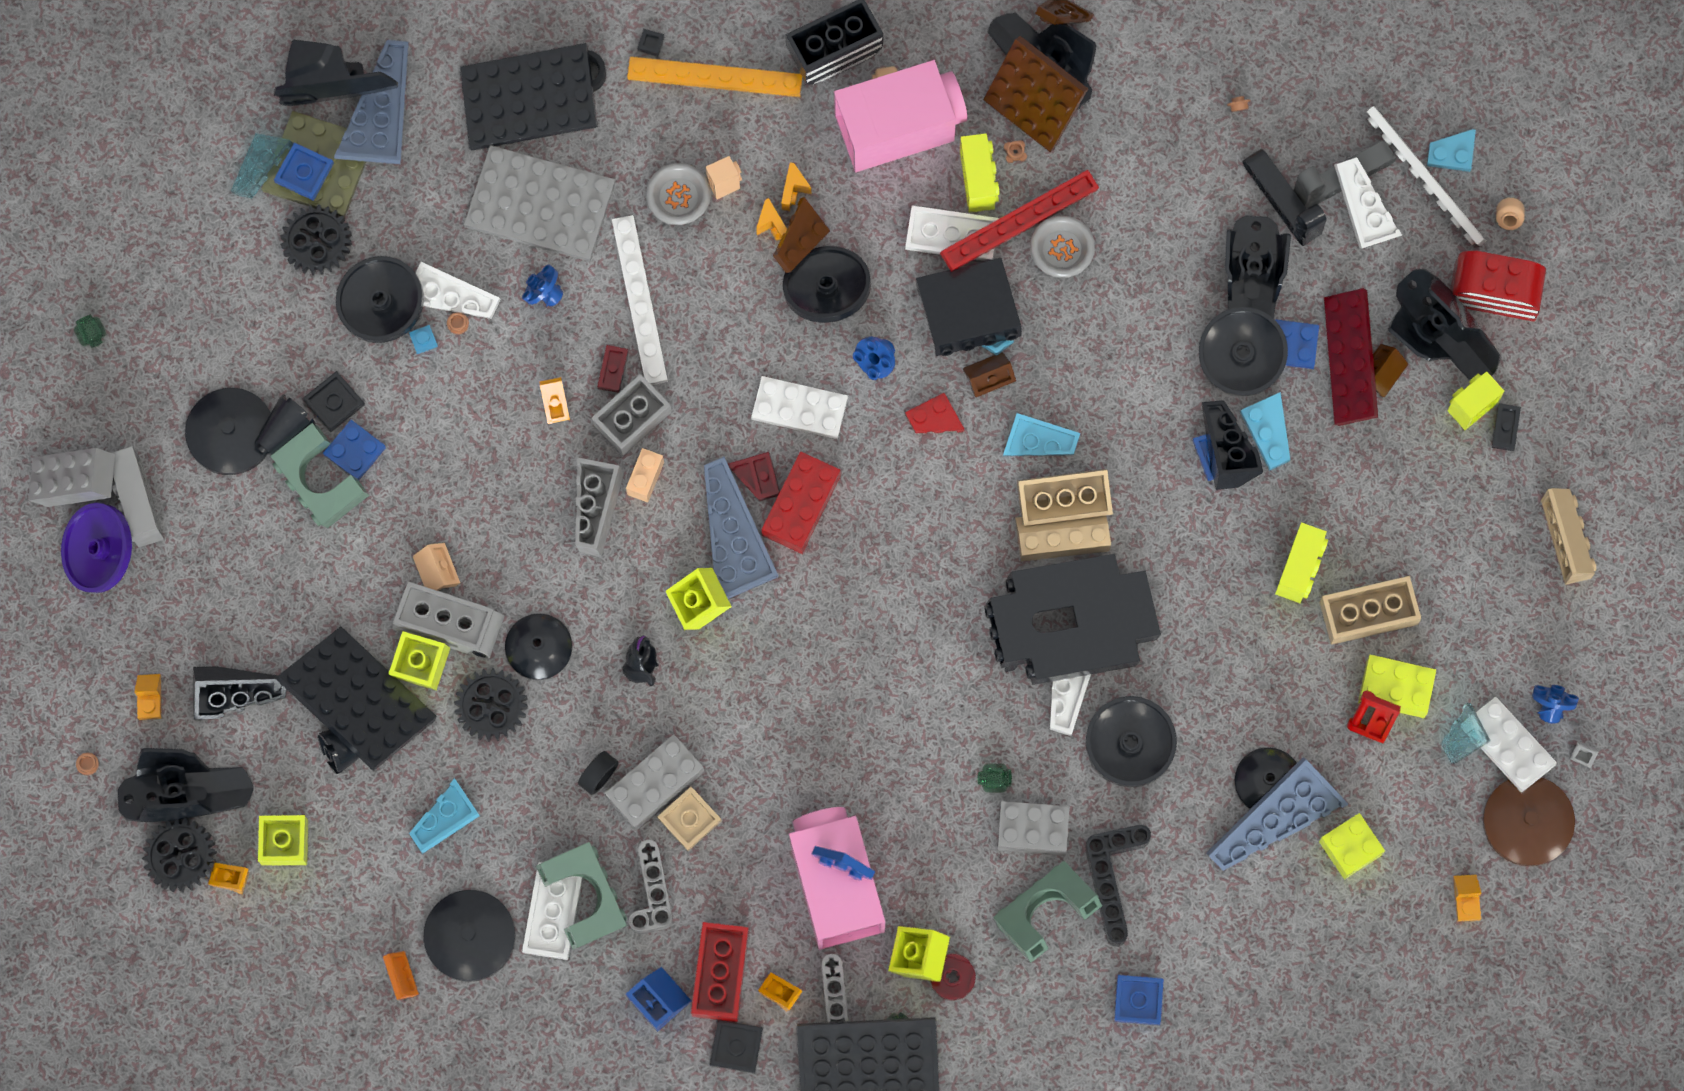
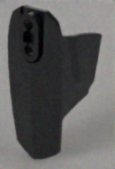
M1017 13L1004 14L992 20L988 28V34L1006 56L1015 39L1021 36L1088 88L1077 110L1090 101L1092 88L1087 78L1091 72L1096 52V43L1068 24H1051L1041 33H1038Z
M293 40L287 59L285 84L275 87L274 96L279 97V104L284 106L304 105L398 88V82L380 71L364 74L362 63L344 61L343 53L339 46Z
M1246 215L1235 222L1233 230L1227 229L1225 271L1228 275V310L1237 307H1250L1261 310L1274 318L1276 302L1288 271L1291 234H1279L1277 224L1269 217ZM1258 225L1260 229L1257 231L1253 230L1252 226ZM1254 243L1258 247L1256 252L1250 249Z
M1414 269L1397 286L1396 297L1401 308L1390 322L1388 331L1418 357L1424 358L1427 361L1451 360L1469 380L1477 374L1482 376L1486 371L1491 376L1494 375L1498 369L1501 355L1477 321L1438 277L1426 269ZM1412 280L1416 282V287L1413 286ZM1427 297L1431 299V303L1427 301Z
M142 748L137 762V774L125 779L118 788V810L126 820L136 822H162L199 817L245 807L252 797L254 787L249 775L242 767L209 768L196 753L184 749ZM151 797L156 798L154 801H149ZM129 799L133 800L131 803H126Z

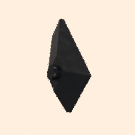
M1225 401L1202 402L1211 471L1216 490L1239 488L1262 474L1263 467L1258 450L1251 445L1248 435L1245 431L1241 430L1237 424V419Z
M218 666L193 667L194 719H218L224 717V713L232 710H237L238 713L244 711V707L252 704L261 706L286 698V688L277 681L278 675Z

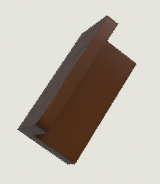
M1380 344L1373 354L1376 392L1381 397H1386L1408 366V362L1395 347Z
M1003 352L963 368V372L969 379L972 392L976 398L1016 382L1011 362Z

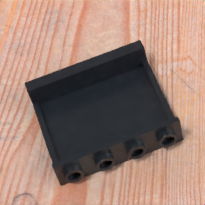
M1002 258L960 267L952 272L947 270L916 278L918 295L921 297L932 336L935 356H949L953 352L961 350L970 351L978 346H991L999 341H1012L1022 336L1020 319Z

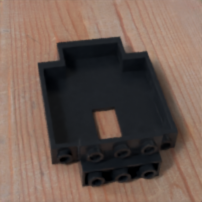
M1115 554L1012 571L1005 581L1007 592H1011V594L991 597L984 606L985 616L987 619L990 618L991 623L989 628L991 640H995L996 644L994 649L996 661L1000 662L1001 668H1005V672L1014 671L1018 665L1027 664L1025 666L1026 676L1028 679H1031L1032 685L1135 667L1140 662L1137 644L1155 641L1161 635L1146 570L1120 575ZM1073 607L1077 627L1047 633L1038 632L1033 627L1032 619L1035 614Z

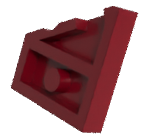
M769 452L728 463L729 468L759 501L779 495L780 489Z

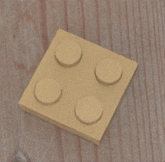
M692 787L686 790L657 816L661 823L687 851L694 847L722 821Z

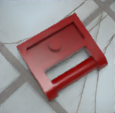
M1364 691L1353 718H1350L1347 723V728L1352 732L1384 744L1400 713L1401 706L1378 698L1371 691ZM1368 706L1374 707L1375 709L1367 725L1362 724L1361 720Z

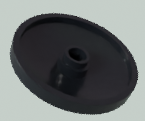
M822 246L813 248L791 272L785 273L782 285L786 303L795 314L809 321L829 323L840 321L853 315L865 304L871 290V278L866 263L853 251L837 246Z
M388 256L370 257L355 264L341 279L336 293V309L343 325L357 338L372 343L390 342L405 335L418 321L424 305V291L416 273L403 261Z
M1237 307L1220 313L1209 322L1200 338L1199 361L1205 376L1219 390L1231 395L1251 396L1267 390L1279 379L1287 362L1288 346L1283 330L1270 315L1255 308Z
M222 388L212 391L202 397L188 415L185 426L187 446L195 460L211 472L222 475H237L247 472L259 465L266 457L256 449L258 444L255 440L267 421L270 411L257 395L247 390Z
M1125 696L1107 702L1094 714L1087 729L1085 743L1087 755L1092 766L1104 779L1119 786L1139 787L1154 782L1167 771L1176 753L1177 736L1172 720L1159 705L1142 697Z
M478 890L458 891L440 900L429 913L423 933L425 950L433 965L447 977L463 982L480 981L497 973L509 960L514 949L516 937L513 919L503 903L494 896Z

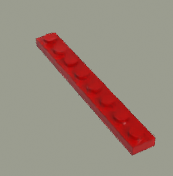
M1086 170L940 252V255L952 272L1098 191L1099 186L1089 170Z

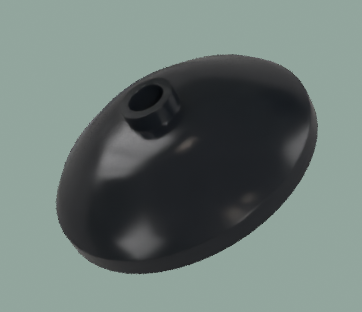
M531 614L521 618L511 627L505 641V653L509 664L518 674L532 680H544L557 675L566 667L572 654V639L566 626L557 618L547 614ZM540 640L542 643L539 647H535L533 645L534 641Z
M1259 748L1248 753L1240 761L1234 777L1235 790L1241 802L1251 809L1297 762L1289 754L1276 748ZM1272 775L1274 777V781H1267L1266 776Z

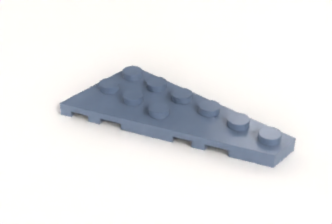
M386 40L373 72L380 71L389 75L398 82V88L361 96L334 159L400 164L408 42Z
M722 457L704 465L713 569L729 599L778 578V574L725 457Z
M1303 757L1206 854L1224 871L1243 861L1248 855L1257 850L1262 851L1274 841H1280L1309 826L1312 821L1320 817L1324 818L1330 815L1331 811L1339 807L1343 808L1349 804Z

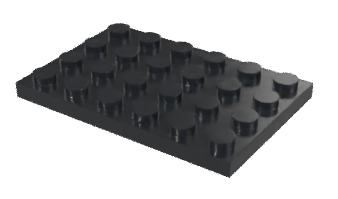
M586 43L460 67L468 142L471 151L489 148L490 145L500 146L598 127L589 50Z
M341 626L277 677V681L372 771H375L431 725L437 717L397 678L389 675V671Z
M936 1017L797 1024L800 1091H939Z

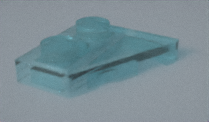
M1466 703L1463 706L1462 714L1458 720L1454 721L1449 734L1445 736L1441 743L1451 764L1457 763L1491 742L1471 703Z

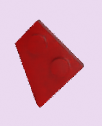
M945 393L905 412V416L915 433L964 431V427Z

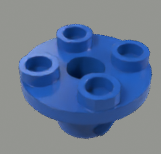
M547 264L537 275H530L526 281L528 286L522 295V299L529 305L536 304L541 300L546 303V307L556 305L563 296V290L560 289L561 286L555 284L558 278V271L550 264Z
M873 336L865 337L856 345L853 359L870 379L885 378L894 370L895 348L889 340Z
M1535 685L1532 693L1533 699L1542 704L1541 710L1537 712L1540 719L1551 724L1559 723L1560 719H1563V710L1576 709L1579 697L1564 692L1565 688L1559 685H1552L1551 688Z

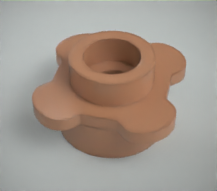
M1244 96L1231 99L1232 103L1227 104V106H1231V112L1249 109L1248 102H1250V99L1245 100Z
M1023 141L1005 143L1004 150L1007 153L1006 161L1008 163H1013L1017 160L1023 162L1027 159V154L1024 152L1025 143Z

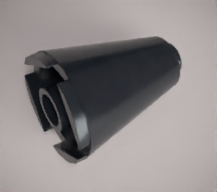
M283 394L278 399L255 440L258 444L256 449L264 456L267 454L272 455L310 424L316 423L313 418L309 421L306 418L308 413L291 398L286 400V395Z
M330 730L319 733L318 742L321 751L329 759L327 763L335 774L343 772L360 759Z

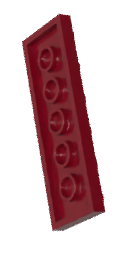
M1361 288L1324 297L1334 424L1342 426L1378 418L1367 290Z

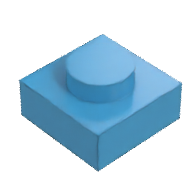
M430 325L409 332L417 354L438 347Z

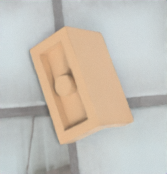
M445 543L429 544L413 555L424 587L439 591L442 588L455 587L460 584Z

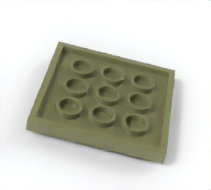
M292 111L264 181L262 191L306 206L311 205L315 209L320 205L322 211L329 206L330 213L337 210L338 216L345 218L366 161L334 159L347 128ZM294 143L334 162L314 201L274 182L275 176Z

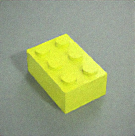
M987 133L962 136L960 139V157L969 213L995 210V202H999L998 182H995L996 165L992 157L993 144L992 140L988 141Z
M1301 522L1275 595L1301 603L1303 597L1308 598L1314 582L1310 578H1315L1321 560L1317 558H1322L1328 543V539H1325L1327 531Z
M1369 655L1366 661L1358 703L1360 704V697L1364 691H1371L1376 697L1401 706L1400 713L1425 718L1429 709L1436 669Z

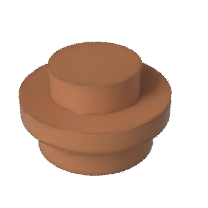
M453 313L447 319V327L453 334H462L468 329L469 320L463 313Z
M83 753L76 760V768L83 775H92L99 767V760L92 753Z

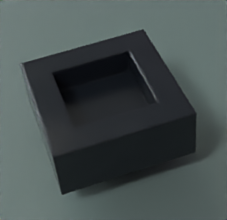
M643 29L637 50L658 57L665 35Z

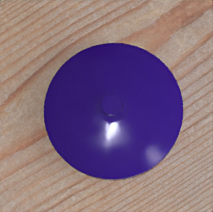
M91 503L80 508L69 520L61 544L62 565L67 578L79 590L91 593H102L113 588L124 576L132 552V536L126 518L114 506L103 503Z

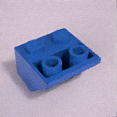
M662 967L643 978L626 993L630 1002L657 1032L692 1002Z

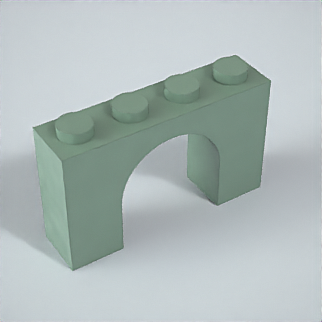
M312 423L271 455L274 460L272 465L279 474L283 473L286 476V484L293 492L296 490L300 495L298 500L306 509L309 507L312 511L311 518L318 526L322 525L329 528L366 499L369 494L359 480L352 475L325 493H314L309 489L305 480L307 465L316 455L331 444L321 429Z
M590 842L536 866L545 887L564 878L577 876L589 881L596 891L597 905L594 912L587 919L564 929L573 950L627 926L625 923L627 921L626 914L622 908L619 909L616 902L618 899L617 894L612 887H609L607 882L608 874L603 866L600 867L597 860L599 858L595 846H591Z
M1065 861L1053 867L1046 876L1037 880L1032 887L1018 895L1012 903L999 910L997 915L993 917L998 928L1030 963L1049 949L1044 938L1031 925L1032 915L1040 905L1051 900L1064 901L1084 920L1102 907L1097 894Z

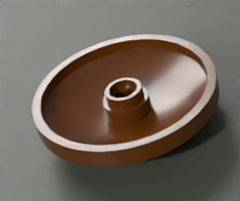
M1541 777L1521 793L1510 780H1507L1500 784L1488 798L1483 812V828L1491 847L1502 858L1521 866H1539L1554 860L1568 847L1574 834L1575 815L1569 798L1553 782Z

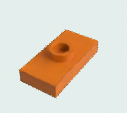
M405 951L383 956L396 999H405L418 995L419 993Z

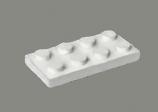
M912 206L905 250L940 255L942 250L999 218ZM994 248L974 260H993Z
M762 376L751 419L838 439L848 396Z
M1494 697L1461 724L1464 731L1521 793L1556 766L1557 762L1497 697Z
M538 871L536 872L522 949L523 953L568 960L571 945L564 929L575 924L583 878L571 876L545 887Z

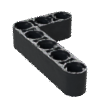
M1263 149L1256 151L1242 161L1246 171L1301 246L1306 245L1322 234L1327 221L1322 208L1315 204L1307 209Z
M1135 825L1092 835L1088 838L1085 846L1095 893L1102 905L1099 910L1106 939L1110 945L1119 947L1126 942L1128 929L1110 855L1146 847L1151 838V831L1145 825ZM1136 832H1143L1146 835V840L1139 842L1135 839L1134 834ZM1114 837H1121L1124 840V845L1117 847L1112 843V839ZM1094 841L1102 845V849L1098 852L1090 848V844ZM1102 863L1106 865L1107 872L1100 874L1095 870V866ZM1104 885L1110 886L1113 893L1105 896L1101 893L1100 888ZM1115 908L1118 916L1115 918L1108 917L1106 909ZM1113 930H1120L1123 933V938L1115 940L1112 938L1111 932Z

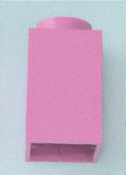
M935 60L834 91L835 117L855 173L954 142L955 125L967 122L968 120L964 99L954 73L950 71L939 74Z
M833 807L815 811L795 819L792 822L795 832L789 834L790 846L818 949L822 950L885 933V919L874 879L862 878L861 881L856 880L848 875L849 871L839 870L833 865L831 868L818 863L819 859L812 855L814 847L818 846L846 853L870 868L857 817L848 818L845 807Z

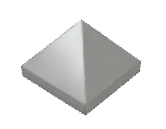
M1578 741L1570 756V760L1591 768L1599 753V749Z

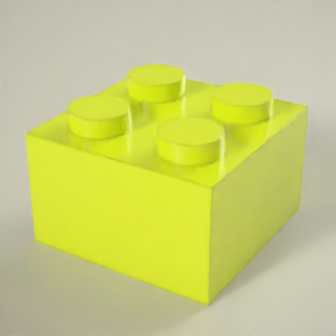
M1487 371L1482 376L1480 374L1474 376L1469 381L1470 384L1464 390L1462 387L1458 389L1449 401L1448 412L1464 430L1468 429L1496 406L1505 392Z
M697 568L665 591L684 630L701 629L732 607L713 568Z
M402 631L389 675L399 680L437 691L450 647L444 643Z
M1360 813L1321 837L1319 841L1344 880L1382 856L1385 852Z
M259 816L258 862L262 866L307 865L308 819L306 816Z
M898 926L888 971L906 978L940 982L950 937L934 930Z

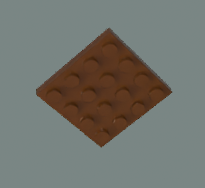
M1019 36L1012 44L983 100L1042 147L1052 152L1088 88Z

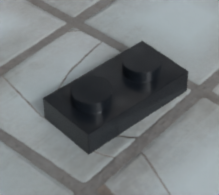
M1498 404L1492 448L1508 451L1515 450L1521 407Z

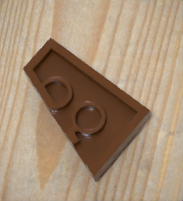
M1047 0L1038 6L1035 12L1036 15L1040 16V20L1047 24L1090 22L1094 15L1070 0Z
M805 197L799 199L797 203L798 208L795 214L791 216L789 220L790 225L786 233L782 235L773 255L785 273L791 272L830 232L829 228Z

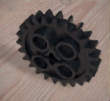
M309 205V211L307 212L300 208L301 215L293 213L295 219L286 220L289 227L283 226L282 229L286 234L280 235L281 240L285 241L280 245L282 249H286L283 254L284 257H289L287 259L288 263L292 264L295 262L294 267L296 270L302 266L304 274L310 269L312 275H315L316 270H319L321 275H323L325 268L332 272L331 266L333 264L339 268L338 260L346 261L343 253L350 254V250L346 246L352 245V241L347 239L352 234L351 231H346L350 227L348 223H344V217H338L337 210L330 214L329 206L322 211L320 205L317 206L316 210H313L312 206ZM313 222L319 223V225H318L317 228H315V229H310V228H309V225H310L311 223H313ZM304 229L308 234L300 232V230ZM330 234L337 235V237L332 241L326 240L327 236ZM310 236L314 239L320 238L321 243L316 240L313 242ZM298 240H306L303 246H296ZM322 244H324L325 246H327V247H329V248H332V250H331V251L327 250ZM318 251L324 252L320 258L313 257Z
M492 668L490 674H487L486 670L483 669L482 676L474 672L475 679L473 680L466 677L468 685L460 684L463 692H456V696L461 700L454 701V704L460 707L455 710V714L462 715L457 719L458 722H466L462 727L463 730L466 731L471 728L470 736L478 733V739L481 740L485 735L488 742L491 741L492 736H495L497 741H500V734L508 738L507 731L509 730L516 733L514 725L522 726L519 717L526 718V714L522 710L528 709V705L522 703L527 700V696L520 695L525 691L524 687L517 688L520 683L519 680L516 679L511 682L513 677L511 673L504 677V670H501L497 675L494 668ZM481 687H489L490 692L487 695L481 696L478 694ZM504 693L511 694V699L508 702H501L500 696ZM477 698L482 702H474L472 699ZM492 701H494L496 706L502 708H509L510 712H506L495 706H492L490 709H488L487 704L485 703L490 704ZM474 708L483 709L480 716L473 717L471 715V711ZM497 714L504 716V720L499 724L492 722L493 717Z
M187 818L184 819L182 824L178 819H175L174 825L170 821H166V828L158 825L160 832H151L154 837L153 840L146 839L150 847L143 848L148 855L142 857V860L149 863L144 866V869L151 870L147 876L151 879L155 878L153 882L156 885L161 883V888L164 890L168 886L172 892H175L178 887L179 891L183 893L185 886L193 890V883L201 886V877L208 879V876L205 874L206 871L213 872L209 865L210 863H216V860L211 857V855L217 854L215 849H211L216 843L213 840H209L212 836L209 832L204 833L205 827L200 826L198 828L196 821H193L191 825ZM191 836V842L183 846V839ZM170 844L169 851L161 854L162 847ZM181 851V859L178 860L176 857L179 856L178 852ZM193 857H198V863L190 867V860ZM172 865H177L176 872L168 875V869Z

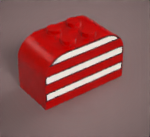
M1464 251L1458 255L1454 264L1450 290L1466 309L1535 322L1540 312L1546 268L1537 262L1481 251Z

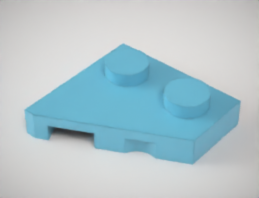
M1472 129L1431 142L1427 166L1470 172L1476 130Z

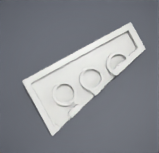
M1358 158L1334 164L1359 249L1402 236L1400 230L1393 223V218L1389 211H1386L1379 194L1372 187L1371 181Z
M423 262L420 263L416 271L424 291V307L492 319L501 300L499 297Z
M1090 675L1052 681L1050 730L1069 736L1072 735Z

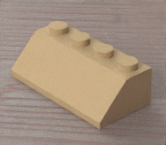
M1106 469L1017 480L1024 526L1113 515L1108 471Z
M1548 489L1541 499V503L1565 585L1591 579L1595 574L1596 564L1593 558L1590 559L1588 552L1590 550V543L1588 538L1583 535L1584 523L1582 517L1578 516L1576 508H1578L1576 496L1571 494L1570 489Z
M1106 515L1028 526L1023 525L1022 517L1015 518L1021 562L1108 552L1111 548Z

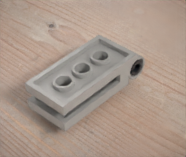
M408 581L393 625L395 631L401 633L404 631L444 643L451 649L466 654L470 653L478 658L490 659L504 616L492 608ZM421 610L427 611L425 615L418 614ZM442 617H446L449 619L446 622L439 621V619ZM463 624L470 625L467 629H462L460 626Z

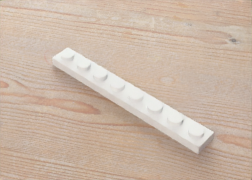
M1374 106L1367 111L1371 116L1368 118V121L1375 129L1381 128L1384 132L1381 135L1389 146L1393 143L1398 149L1395 152L1403 162L1407 160L1410 163L1411 167L1409 170L1416 178L1421 177L1425 181L1422 186L1430 195L1434 193L1439 198L1437 204L1444 212L1449 210L1453 215L1450 219L1458 229L1461 226L1467 232L1464 236L1471 245L1474 243L1479 247L1483 245L1486 240L1381 113Z
M634 216L612 219L644 378L651 385L665 383L668 380Z

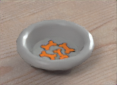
M673 163L663 166L653 174L647 184L646 200L648 207L658 219L667 224L684 225L694 222L704 214L710 204L711 189L708 179L699 169L689 164Z
M1056 215L1044 220L1035 228L1030 239V253L1034 263L1044 273L1056 278H1069L1080 274L1090 265L1095 254V240L1090 229L1081 220L1071 216Z

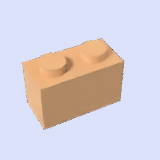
M730 156L706 166L709 186L716 200L740 189V181L742 180L741 170L736 161L732 162Z
M642 448L626 487L627 495L649 502L664 464L663 455Z

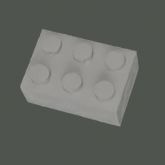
M640 374L591 419L593 426L624 456L671 414L672 410L671 405Z
M1001 801L997 851L1066 856L1070 806Z

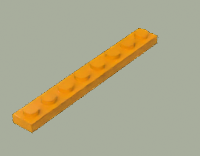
M630 57L627 76L628 80L794 97H800L803 78L798 73Z

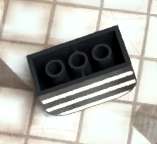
M856 0L785 34L786 47L808 85L823 82L870 59L883 47V32L865 0Z

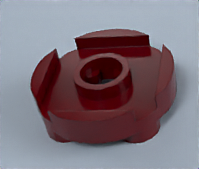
M948 954L945 958L940 982L931 980L930 982L933 991L945 1000L955 1001L965 998L972 991L975 985L976 974L967 958L959 954ZM955 971L959 980L949 983L946 975Z

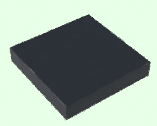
M337 371L302 398L330 432L334 431L365 405Z
M718 1020L710 1066L755 1074L763 1027Z

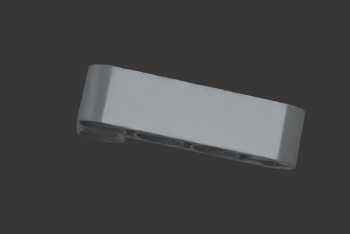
M645 840L639 845L638 852L649 909L639 910L630 915L629 925L636 934L665 930L673 922L659 847L655 841ZM647 847L655 850L652 851L653 862H649L647 853H643L646 852ZM650 869L660 871L659 876L655 879L649 878L647 873ZM655 891H662L664 897L660 901H655L652 899V894ZM666 913L668 920L665 923H658L656 921L658 914ZM636 918H644L646 924L642 928L635 927L633 923Z
M828 954L822 960L827 1022L848 1021L842 961L836 954ZM831 960L834 961V964L839 965L835 966V977H831L830 968L826 967ZM830 984H839L841 986L840 992L837 994L830 993L828 991ZM833 1006H840L843 1009L842 1015L834 1017L830 1013Z

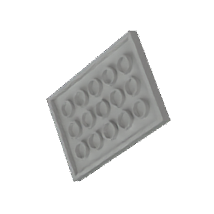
M490 145L464 227L590 262L616 180Z

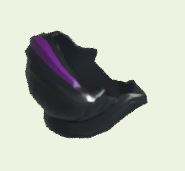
M643 635L634 639L627 650L626 663L623 665L622 671L629 681L648 683L649 686H653L656 678L652 673L659 664L656 660V649L650 644L648 637Z

